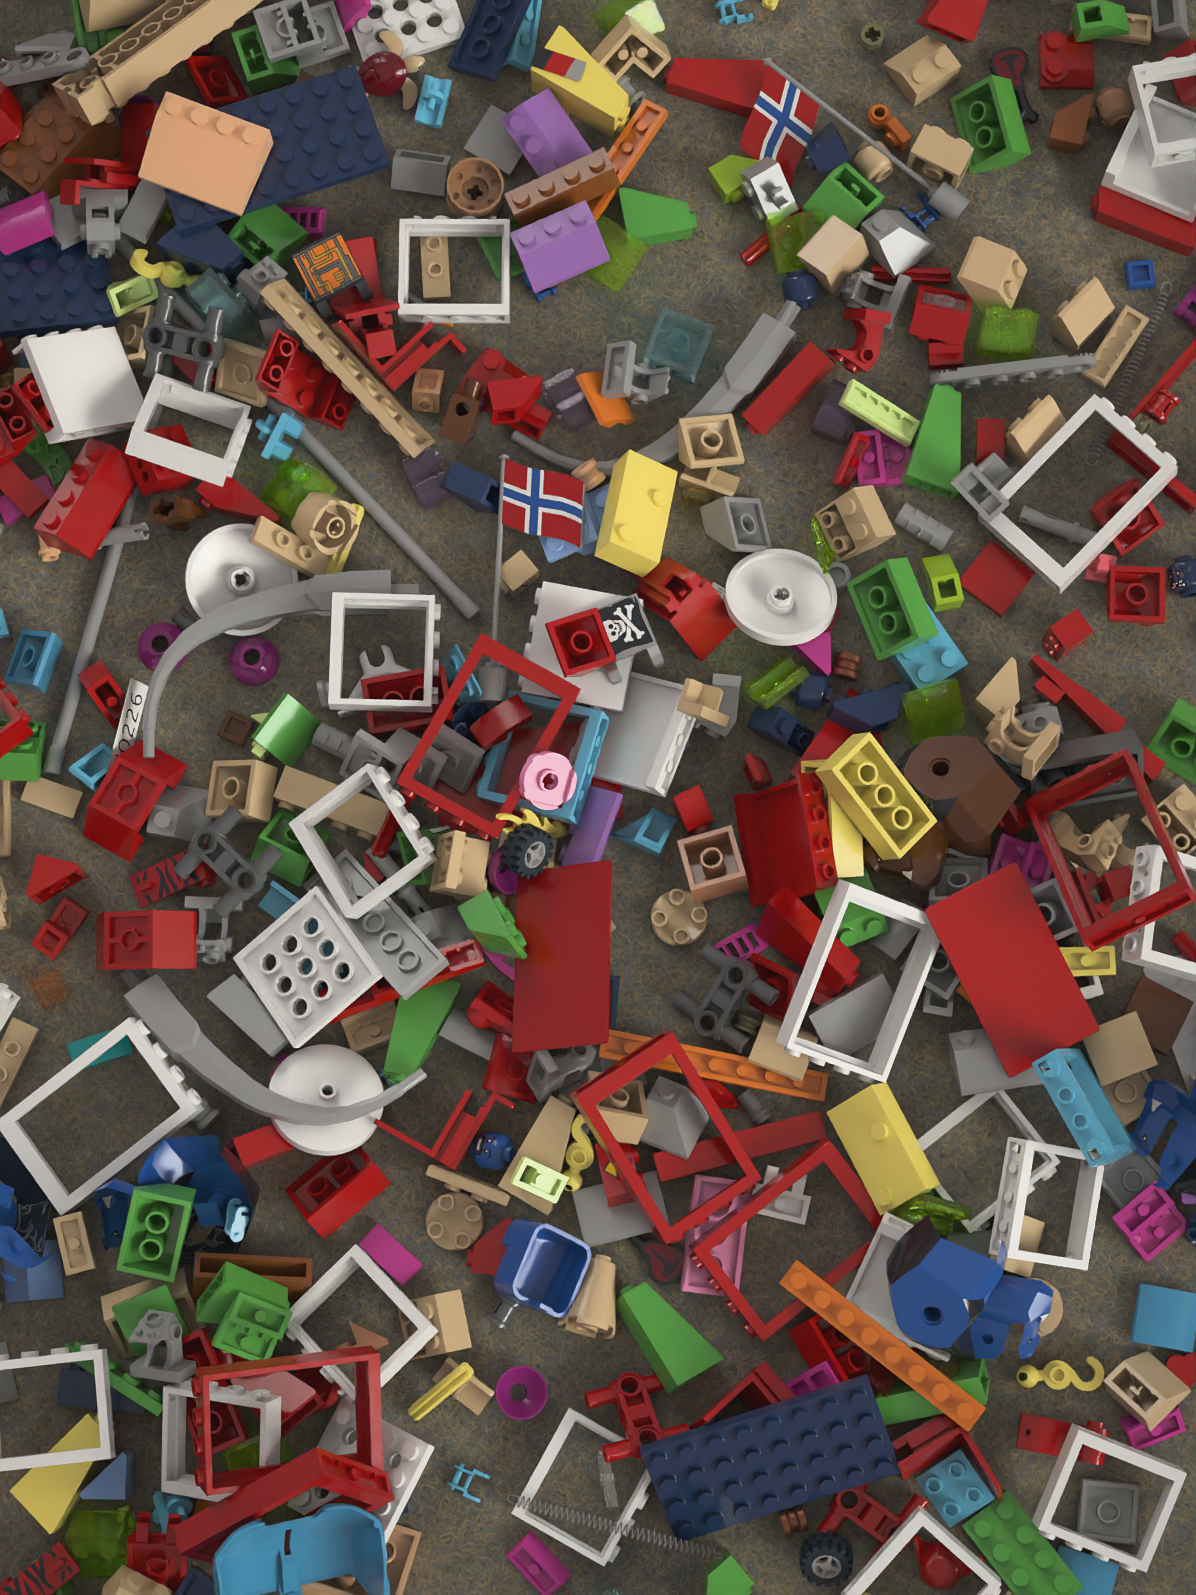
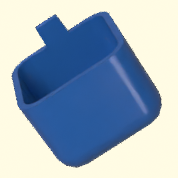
M523 1218L512 1221L502 1240V1245L506 1250L494 1277V1287L500 1295L523 1307L554 1317H564L573 1305L590 1263L591 1250L585 1242L549 1224Z

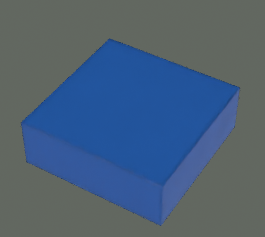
M1152 259L1124 263L1127 291L1155 288L1156 281Z

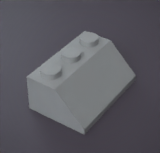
M233 974L206 997L270 1056L277 1059L291 1043L259 996L253 992L254 989L247 978L243 975L239 979Z
M984 1028L948 1033L950 1062L961 1096L1043 1084L1033 1066L1014 1077H1008Z

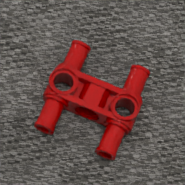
M625 1372L618 1379L608 1383L607 1387L584 1391V1401L588 1410L609 1404L616 1406L626 1436L625 1440L602 1445V1454L606 1464L628 1457L643 1461L640 1453V1446L643 1445L640 1442L641 1440L654 1442L690 1430L687 1423L667 1429L659 1427L649 1398V1394L665 1390L656 1374L644 1377L642 1374ZM629 1387L633 1389L634 1392L626 1393L622 1390V1388Z
M867 1483L835 1493L829 1503V1508L831 1509L819 1527L816 1528V1531H823V1534H827V1530L833 1531V1535H835L844 1520L848 1521L851 1519L878 1539L877 1543L879 1545L869 1558L870 1560L889 1539V1532L892 1528L900 1527L918 1505L925 1510L930 1503L914 1492L901 1513L894 1515L867 1495L868 1491L866 1488L870 1484ZM846 1491H852L856 1496L855 1504L851 1507H844L841 1504V1496Z

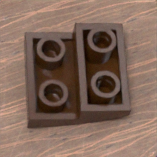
M1142 975L1121 1016L1136 1011L1152 1050L1166 1057L1194 1002Z

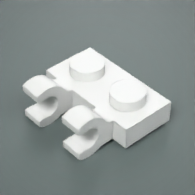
M767 1165L763 1185L755 1183L756 1188L752 1191V1195L778 1175V1167ZM807 1174L792 1185L791 1191L785 1190L757 1214L805 1225L811 1196L803 1194Z

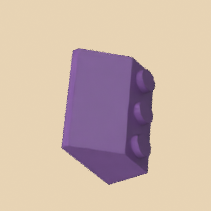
M550 88L521 103L500 119L539 177L593 152Z
M586 200L509 233L514 250L534 293L611 261Z
M593 786L590 787L578 826L570 825L568 833L573 835L570 844H564L558 860L563 861L561 866L601 861L623 801V794Z

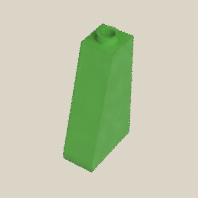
M935 384L928 392L919 420L921 423L914 436L901 482L952 500L959 493L951 484V480L960 473L961 393L954 391V388L950 385Z
M445 980L418 990L406 1001L401 997L399 998L383 1070L384 1078L389 1079L390 1083L398 1084L422 1067L446 1019L460 997L461 983Z
M646 1282L637 1287L632 1283L619 1291L621 1296L616 1300V1309L668 1394L712 1370L724 1360L721 1354Z
M977 1358L975 1362L964 1359L937 1368L981 1404H987L990 1379L983 1358ZM903 1380L878 1388L876 1400L885 1425L943 1413Z

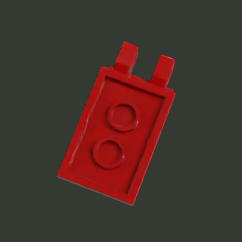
M138 1512L136 1532H131V1535H128L127 1567L173 1590L172 1595H174L188 1573V1557L179 1555V1550L176 1547L174 1526L181 1523V1514L169 1513L166 1533H151V1512Z

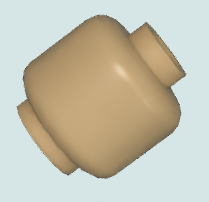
M866 141L856 149L858 153L854 158V164L866 180L880 182L893 172L892 166L894 163ZM875 141L890 153L883 142Z

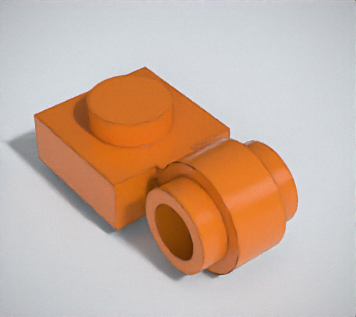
M882 104L873 105L869 109L867 116L869 125L875 129L883 128L884 138L888 145L892 148L896 147L902 153L910 146L912 136L896 117L891 118L889 109Z

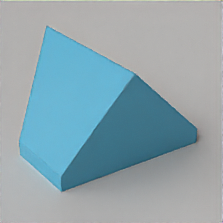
M101 743L71 765L68 771L84 785L96 792L106 776L112 750Z
M651 808L648 814L610 834V836L659 859L677 819Z

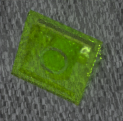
M614 0L591 15L605 36L611 32L626 14H629L655 36L666 30L654 0Z

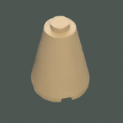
M595 1254L594 1258L590 1259L571 1309L564 1317L558 1318L557 1324L559 1326L565 1323V1330L582 1336L595 1338L596 1333H605L604 1339L614 1338L616 1332L615 1264L610 1262V1257Z

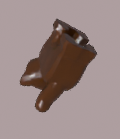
M176 494L165 496V500L169 502H163L159 498L150 501V522L153 524L162 523L171 530L187 532L189 530L187 522L194 520L195 517L203 519L208 515L205 509L196 506L191 499L179 497Z

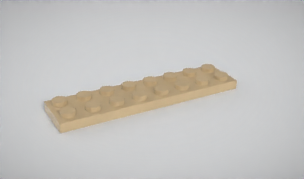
M285 278L268 284L260 292L264 297L265 304L284 318L283 322L288 329L297 332L301 336L304 346L309 351L315 352L322 359V365L330 373H335L341 379L342 387L348 393H354L361 401V407L380 421L381 429L386 434L394 436L399 442V448L406 455L416 458L435 443L431 435Z

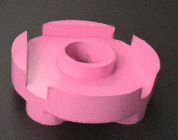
M550 751L530 755L520 773V795L531 805L543 810H553L558 808L557 806L561 805L564 801L567 802L572 797L577 782L575 770H572L570 761L565 756ZM550 773L553 783L548 784L544 788L543 778Z

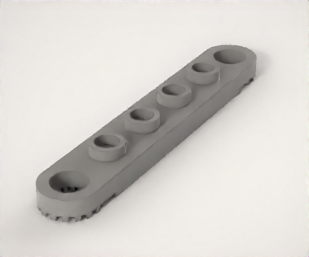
M78 47L59 52L49 51L44 55L34 57L28 55L14 61L4 60L0 62V81L6 87L61 76L65 72L76 73L78 70H82L81 67L85 69V65H89L91 57L86 48Z
M1080 353V356L1077 354L1070 357L1062 355L957 368V371L945 370L943 372L941 370V373L939 371L933 372L929 378L931 388L935 384H947L953 388L964 386L965 389H975L980 387L981 384L992 383L993 386H1001L1013 380L1027 383L1036 380L1038 377L1046 376L1048 379L1062 378L1064 374L1093 370L1097 365L1095 354L1084 353L1083 356Z

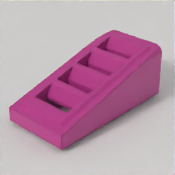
M281 208L289 216L295 217V221L300 224L301 217L305 218V227L303 228L309 232L306 239L319 240L325 236L327 218L325 208ZM311 218L316 219L315 227H310Z
M755 922L713 945L719 950L723 949L727 956H731L732 953L727 945L732 943L740 956L738 957L740 960H748L751 958V954H758L769 947L766 941L756 935L758 927ZM751 932L759 946L753 947L746 935L747 933ZM742 938L749 952L744 953L737 939Z

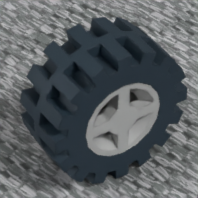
M522 823L521 827L517 825L514 827V832H509L508 840L503 842L505 848L501 849V854L504 855L501 857V861L504 863L503 866L511 872L526 879L534 878L537 876V872L542 873L544 871V865L548 866L549 864L547 860L553 854L550 852L554 848L553 843H551L553 839L549 836V833L532 824Z
M827 1530V1534H823V1531H817L816 1536L812 1533L808 1536V1540L804 1539L800 1548V1570H802L804 1577L807 1576L808 1582L812 1583L815 1581L816 1586L819 1587L822 1584H825L826 1587H831L833 1583L835 1586H838L841 1580L843 1582L848 1580V1575L851 1576L853 1568V1548L851 1544L849 1545V1540L846 1537L842 1539V1534L837 1532L836 1535H833V1531Z

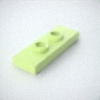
M854 379L848 382L838 404L905 447L911 445L921 421Z

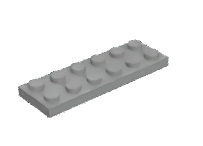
M347 849L334 858L358 900L379 886ZM318 872L303 884L307 892L315 886L322 887L383 974L385 980L404 1001L449 965V962L389 896L360 918L353 919L344 916Z

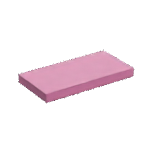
M695 1174L693 1177L689 1212L736 1180ZM751 1192L745 1195L739 1194L732 1199L733 1203L728 1208L722 1211L716 1210L708 1216L709 1220L705 1224L697 1228L693 1226L687 1230L680 1291L727 1297L722 1290L717 1293L710 1285L707 1278L711 1275L704 1267L699 1270L689 1257L693 1252L688 1246L748 1199ZM747 1222L709 1251L738 1290L740 1287Z

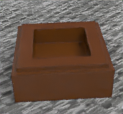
M228 710L217 736L243 747L255 722Z

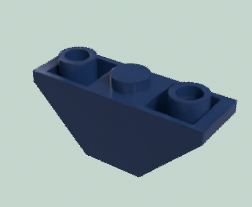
M892 682L880 690L867 689L855 697H839L832 702L826 714L827 718L857 734L866 732L876 734L889 730L896 720L911 688L910 682L901 684L899 682Z

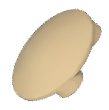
M676 888L664 893L655 901L651 910L650 920L655 934L662 941L670 945L683 946L696 941L702 935L707 924L708 913L702 902L694 904L691 892Z
M450 1192L441 1195L431 1204L426 1215L428 1235L437 1245L447 1250L466 1249L479 1238L483 1229L484 1219L480 1206L473 1198L464 1193Z

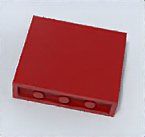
M797 773L796 779L756 793L733 796L744 868L749 885L748 893L751 907L767 906L768 902L783 886L789 888L798 898L836 887L838 876L823 785L816 773Z

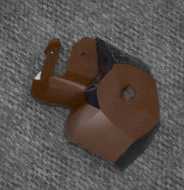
M939 736L925 739L907 749L895 763V766L927 806L937 822L910 848V852L906 855L904 854L901 859L882 860L873 847H864L863 865L875 873L882 871L912 881V888L929 891L941 881L949 848L966 856L980 857L991 855V833L1020 791L1028 788L999 755L992 753L988 746L976 737Z

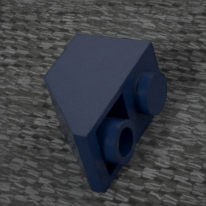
M451 461L440 487L475 511L498 514L500 483L490 476Z
M758 702L746 726L762 739L799 757L803 756L815 734L783 708Z

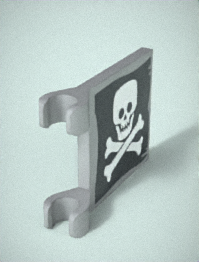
M637 593L598 608L617 659L615 662L647 650L655 668L664 665L662 654ZM615 662L605 666L613 685L622 682Z

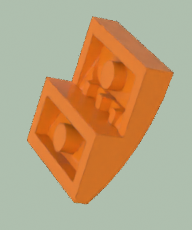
M604 371L583 373L575 377L601 426L611 428L617 423L627 426L636 421L625 397L607 400L601 396Z

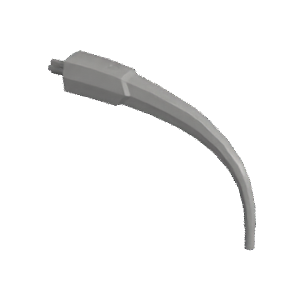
M787 300L775 319L763 312L742 345L724 367L723 375L684 418L731 414L743 401L751 399L774 372L796 341V332L790 329L789 326L801 307L794 301ZM678 424L658 440L636 451V453L660 464L669 462L679 456ZM517 430L514 431L510 438L532 452L536 457L570 472H573L577 467L586 462L585 460L560 455L542 444H538ZM620 458L610 461H596V467L605 474L606 478H610L613 466Z
M391 570L314 575L306 581L277 586L230 601L213 609L178 636L163 653L151 676L145 698L142 724L143 758H154L157 709L167 678L176 664L198 645L223 632L248 624L309 614H317L322 617L331 616L332 592L419 595V584H391ZM345 608V615H390L391 609Z
M126 969L121 974V977L131 989L124 995L125 1004L135 1017L143 1020L144 1026L151 1031L150 1035L156 1042H160L176 1062L185 1064L206 1083L244 1108L261 1116L296 1125L328 1126L353 1121L381 1109L427 1078L425 1072L419 1068L398 1084H394L377 1096L348 1106L320 1107L296 1102L261 1085L228 1059L201 1032L198 1023L176 999L157 973L146 980L138 969Z

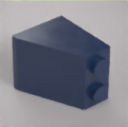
M216 224L179 235L175 225L157 241L164 261H177L183 265L187 273L202 275L206 280L230 288L234 283L237 285L236 279L244 269H248L243 251Z

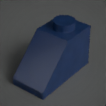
M833 122L828 123L806 145L808 155L805 158L813 171L818 169L821 176L850 160L846 144Z

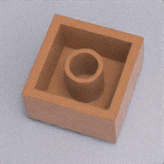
M732 825L677 840L694 904L749 889Z

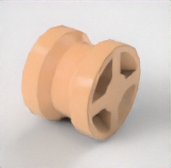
M594 458L581 464L571 473L572 477L585 483L584 492L593 489L606 478L605 474L597 469V463Z

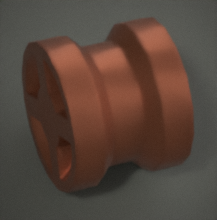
M836 652L834 658L836 665L831 669L830 675L840 680L857 682L859 676L857 669L862 665L863 659L851 653Z
M801 1504L778 1511L786 1538L791 1537L797 1531H809Z

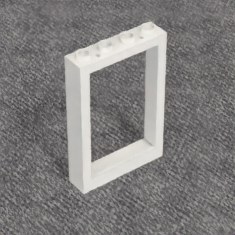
M1096 394L1000 490L1009 499L1083 422L1096 411L1158 465L1160 469L1063 568L1003 513L996 516L990 523L978 513L979 522L1059 594L1177 475L1178 466L1176 465L1177 461L1166 451L1164 453L1159 451L1155 447V441L1146 433L1141 435L1134 429L1136 426L1131 419L1125 415L1122 417L1114 411V405L1105 397L1100 399Z
M1147 845L1136 847L1129 905L1159 891L1163 861L1168 862L1161 846ZM1177 851L1184 868L1196 871V857ZM1155 921L1124 936L1122 961L1196 982V963L1151 950Z
M838 879L776 1038V1042L785 1046L783 1051L796 1057H800L801 1053L809 1055V1061L824 1066L826 1062L834 1064V1070L849 1075L850 1071L859 1073L858 1079L871 1084L875 1080L885 1083L940 944L926 913ZM849 901L920 928L868 1062L797 1037Z
M137 1017L126 1019L0 1118L1 1133L60 1216L68 1215L93 1197L94 1192L99 1187L116 1179L156 1148L164 1138L170 1137L204 1110L200 1104L202 1102L200 1095L193 1088L189 1089L184 1082V1073L177 1065L170 1063L167 1058L168 1052L160 1042H155L150 1035L151 1031L144 1026L142 1019ZM128 1035L180 1109L70 1194L18 1120Z

